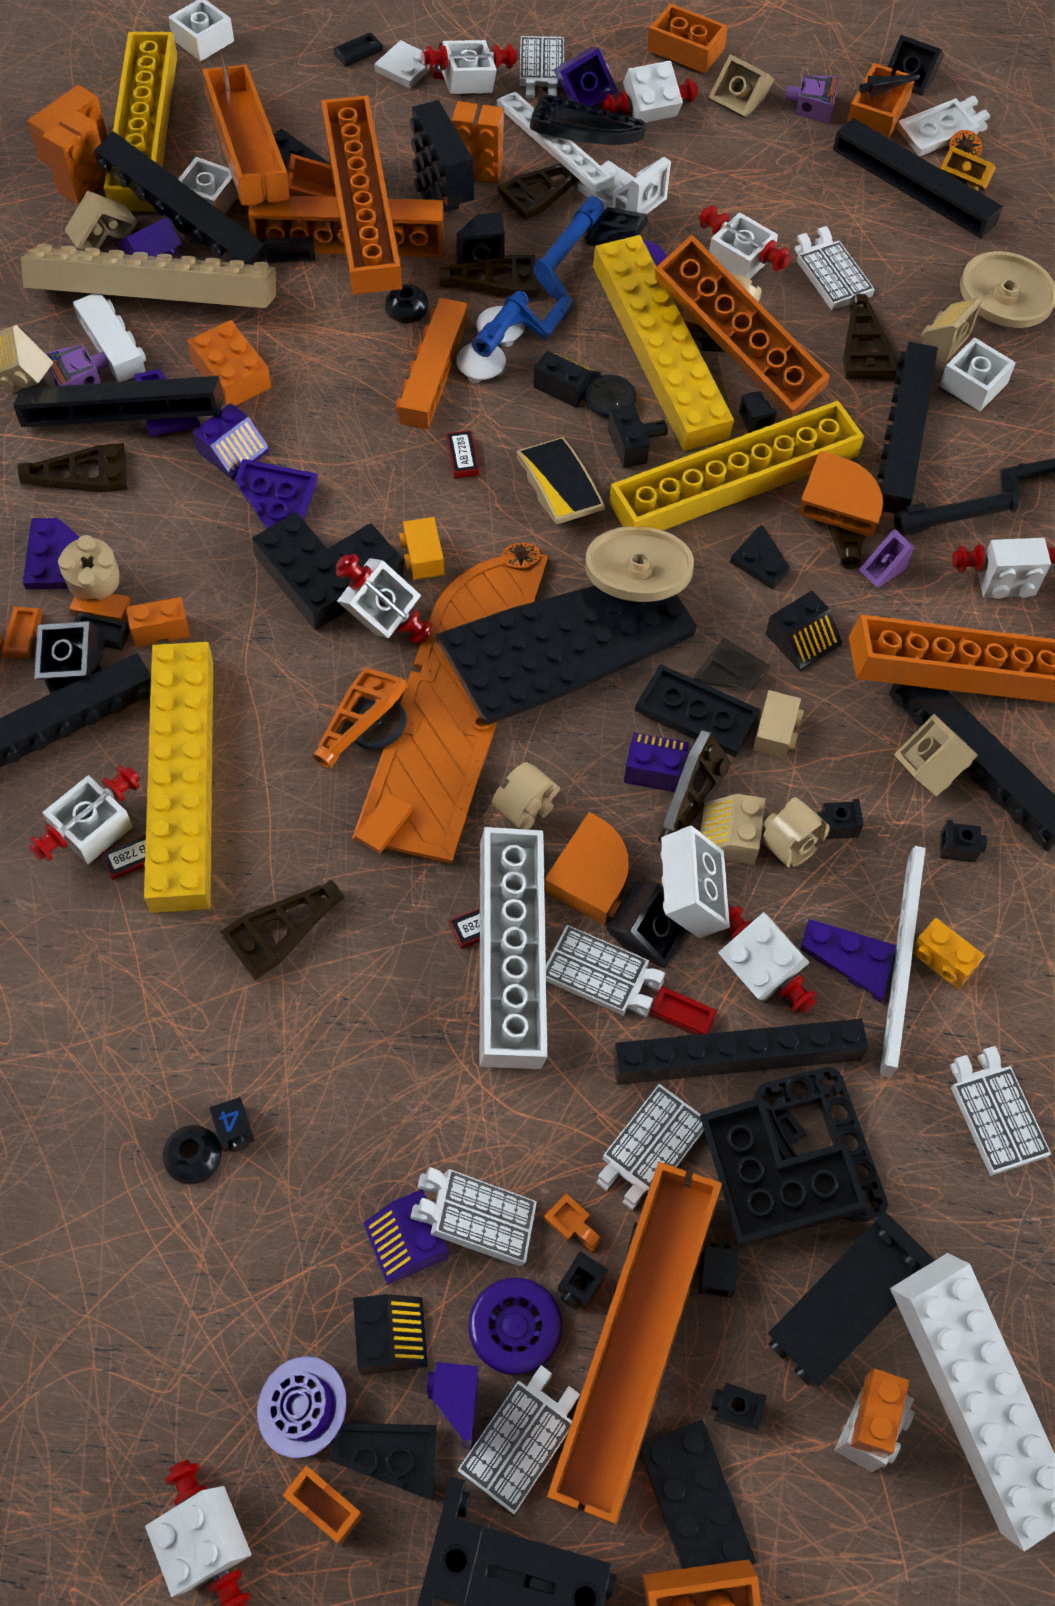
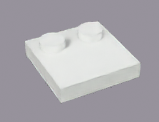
M401 40L374 64L375 72L409 89L430 70H427L422 65V50Z

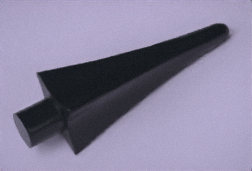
M919 74L868 76V82L860 84L859 91L861 94L869 92L872 99L895 87L918 80L920 76Z

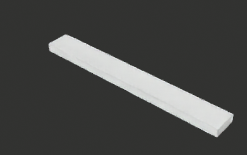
M513 92L497 99V107H504V113L591 191L597 193L614 185V177L573 141L531 130V116L535 108L518 93Z
M918 846L912 849L907 859L881 1057L880 1076L892 1078L898 1068L925 856V848Z

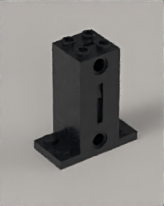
M884 1211L875 1220L873 1225L768 1332V1335L772 1338L768 1345L783 1360L788 1355L798 1365L793 1371L807 1386L814 1382L819 1387L896 1307L897 1303L890 1288L929 1265L935 1259Z
M451 1476L417 1606H436L437 1600L456 1606H576L574 1595L580 1589H585L591 1594L593 1599L592 1606H603L604 1599L609 1600L612 1598L616 1581V1574L610 1573L612 1563L459 1520V1516L466 1517L471 1492L466 1490L465 1480ZM455 1553H461L467 1558L465 1568L458 1573L451 1572L447 1568L449 1557Z

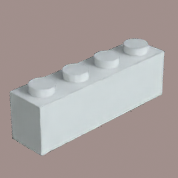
M91 294L73 302L79 322L98 352H104L109 363L108 368L117 382H124L135 377L134 374L146 372L143 363L146 361L145 354L141 347L137 348L135 346L136 342L132 333L125 331L126 327L121 316L114 314L115 309L110 299L105 300L102 294Z

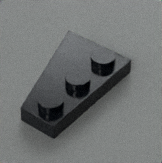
M343 1423L338 1434L331 1441L329 1460L434 1502L437 1426Z

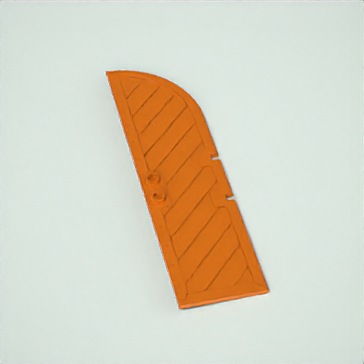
M515 554L486 560L457 576L441 593L429 618V621L432 623L431 635L426 641L421 642L413 664L415 668H419L421 671L410 672L407 681L408 687L404 690L399 703L406 712V727L401 736L392 744L384 747L351 839L353 842L360 843L355 839L356 833L387 793L390 792L411 804L413 811L384 849L453 864L497 722L484 726L437 642V634L513 607L535 602L549 561V555L541 554L536 564L521 569L511 568L504 563L505 561L517 559ZM397 710L395 719L400 720V712ZM392 724L388 737L397 730L399 724Z

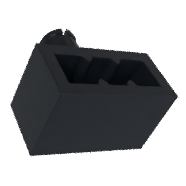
M634 405L610 410L608 432L622 467L628 468L646 464L648 462L650 446L648 439L668 434L665 419L643 424Z

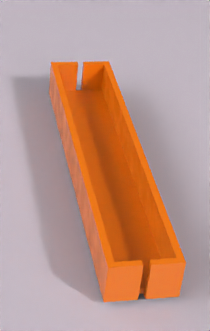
M227 66L230 91L225 89L223 67L202 69L206 99L241 206H256L259 203H263V200L275 204L281 203L284 200H290L287 170L248 66Z
M661 1162L657 1164L547 1495L550 1501L580 1512L583 1505L585 1506L584 1512L586 1515L613 1526H617L722 1187L721 1182L694 1173L691 1178V1188L685 1186L687 1171Z

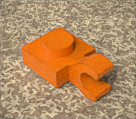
M567 1193L544 1216V1221L567 1242L575 1235L591 1253L601 1243L599 1241L601 1237L586 1225V1222L590 1219V1214Z

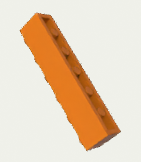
M439 297L436 307H432L430 324L425 325L423 332L424 340L422 343H418L416 361L412 360L410 365V377L405 379L403 383L402 398L398 397L396 401L395 411L399 413V424L429 430L468 323V303Z

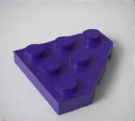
M242 459L235 481L236 486L264 527L268 529L295 512L305 520L318 483V474Z
M31 518L23 577L25 589H68L59 568L58 558L66 546L80 537L58 518Z

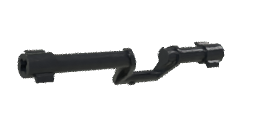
M1055 458L1028 464L1019 463L1018 466L1000 469L1001 494L932 508H926L925 503L907 506L906 510L894 514V527L901 535L906 536L928 530L931 526L1009 510L1011 513L1016 512L1019 504L1017 480L1053 472L1055 474Z

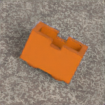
M181 597L126 607L129 627L136 648L158 644L157 640L162 639L174 641L190 638L187 615Z
M875 1368L866 1375L860 1399V1408L850 1442L851 1447L882 1458H886L894 1453L910 1380Z
M307 1465L282 1495L340 1546H342L363 1518V1514Z

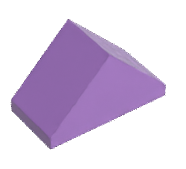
M894 529L862 565L859 571L879 588L906 570L914 546Z

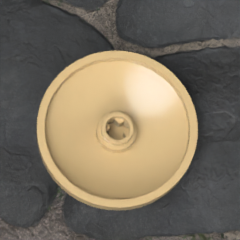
M994 251L980 254L968 262L960 279V290L964 300L981 298L982 303L978 315L1001 326L1025 328L1037 325L1048 318L1055 306V283L1048 272L1036 262L1015 253Z
M630 526L610 530L595 538L586 552L585 569L590 581L601 591L628 601L650 602L672 597L685 589L692 579L694 558L689 547L676 536L655 528L640 526L634 528Z

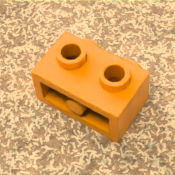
M951 146L940 169L956 179L967 182L968 186L978 191L979 188L986 190L996 167L989 161Z
M428 517L403 521V533H399L401 549L406 548L407 554H403L406 570H411L413 580L445 575L444 558L435 518Z
M936 917L917 938L912 952L914 956L958 990L985 957L983 953Z

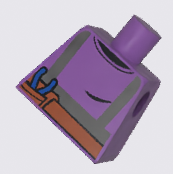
M805 75L802 78L801 87L787 85L785 100L798 102L796 108L797 115L830 124L839 77Z
M83 345L45 353L53 361L48 372L56 386L99 384L101 382L97 371L109 366L104 352L89 356Z

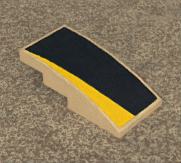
M564 437L516 451L517 460L527 472V480L537 491L539 503L556 525L605 510V505L587 470Z

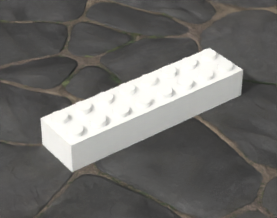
M484 827L480 841L479 1067L542 1069L547 1059L543 830Z
M946 1253L894 1285L890 1290L1000 1533L1025 1552L1055 1531V1453L970 1263Z

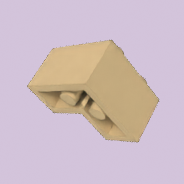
M87 191L66 226L65 232L77 248L83 250L86 248L99 249L107 235L122 240L130 236L138 221L125 204Z

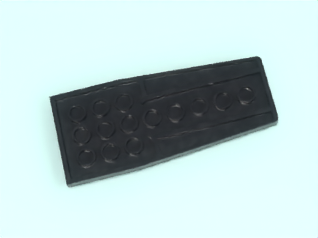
M591 586L513 607L438 633L437 642L484 726L559 699L693 637L697 625L677 594L658 601L636 602L613 597L596 586Z

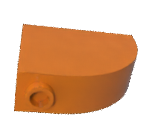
M819 450L797 515L873 538L883 508V497L877 481L864 467L856 462Z
M588 812L545 877L544 892L605 926L609 918L614 917L622 903L620 900L625 891L629 870L627 849L618 832L605 820Z

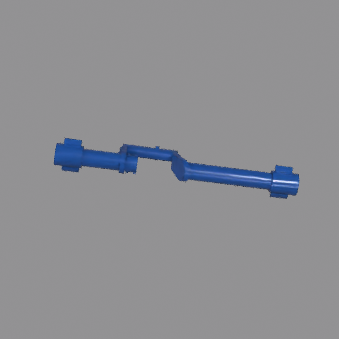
M590 196L585 200L575 213L572 222L544 257L539 258L534 265V272L539 282L549 295L558 300L556 305L541 322L527 307L529 303L528 295L523 291H516L505 300L503 308L495 318L488 322L474 338L472 347L478 355L489 357L504 339V333L511 326L523 324L541 338L548 339L560 322L566 318L567 313L574 305V299L568 294L554 270L584 232L590 229L604 212V204L598 197Z

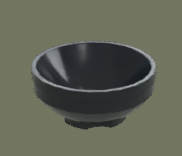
M402 284V289L391 290L385 299L387 315L400 323L419 321L427 314L429 309L426 293L412 284ZM402 292H411L413 294L408 298L400 296Z
M199 1125L179 1128L167 1139L163 1149V1163L166 1171L174 1180L182 1184L191 1185L206 1181L217 1171L222 1159V1147L216 1135L209 1129ZM194 1141L199 1145L198 1152L194 1157L184 1158L180 1155V1149L185 1142Z

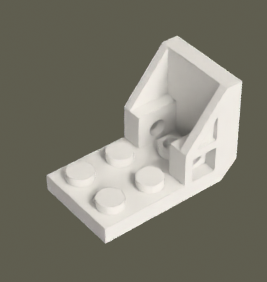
M662 157L640 170L636 174V178H634L608 160L601 167L614 177V185L594 193L580 181L577 183V191L587 198L590 196L598 197L603 202L604 209L611 207L648 214L667 199L671 161Z

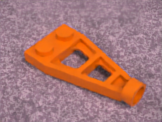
M365 667L348 688L320 740L317 750L313 753L312 756L315 761L324 768L331 769L338 760L339 754L399 699L408 687L405 680L401 677ZM361 697L376 701L364 714L352 712ZM345 720L355 723L343 735L338 734Z

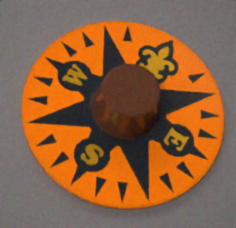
M960 130L950 139L949 149L953 146L977 157L982 152L981 140L972 131Z
M525 542L512 544L506 547L501 556L515 554L517 559L505 561L504 563L511 568L517 569L533 566L541 557L540 549L537 546Z

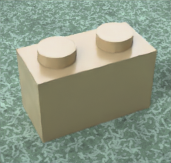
M768 690L753 751L785 759L788 749L794 750L798 733L793 732L794 726L800 727L804 710L799 709L801 698Z

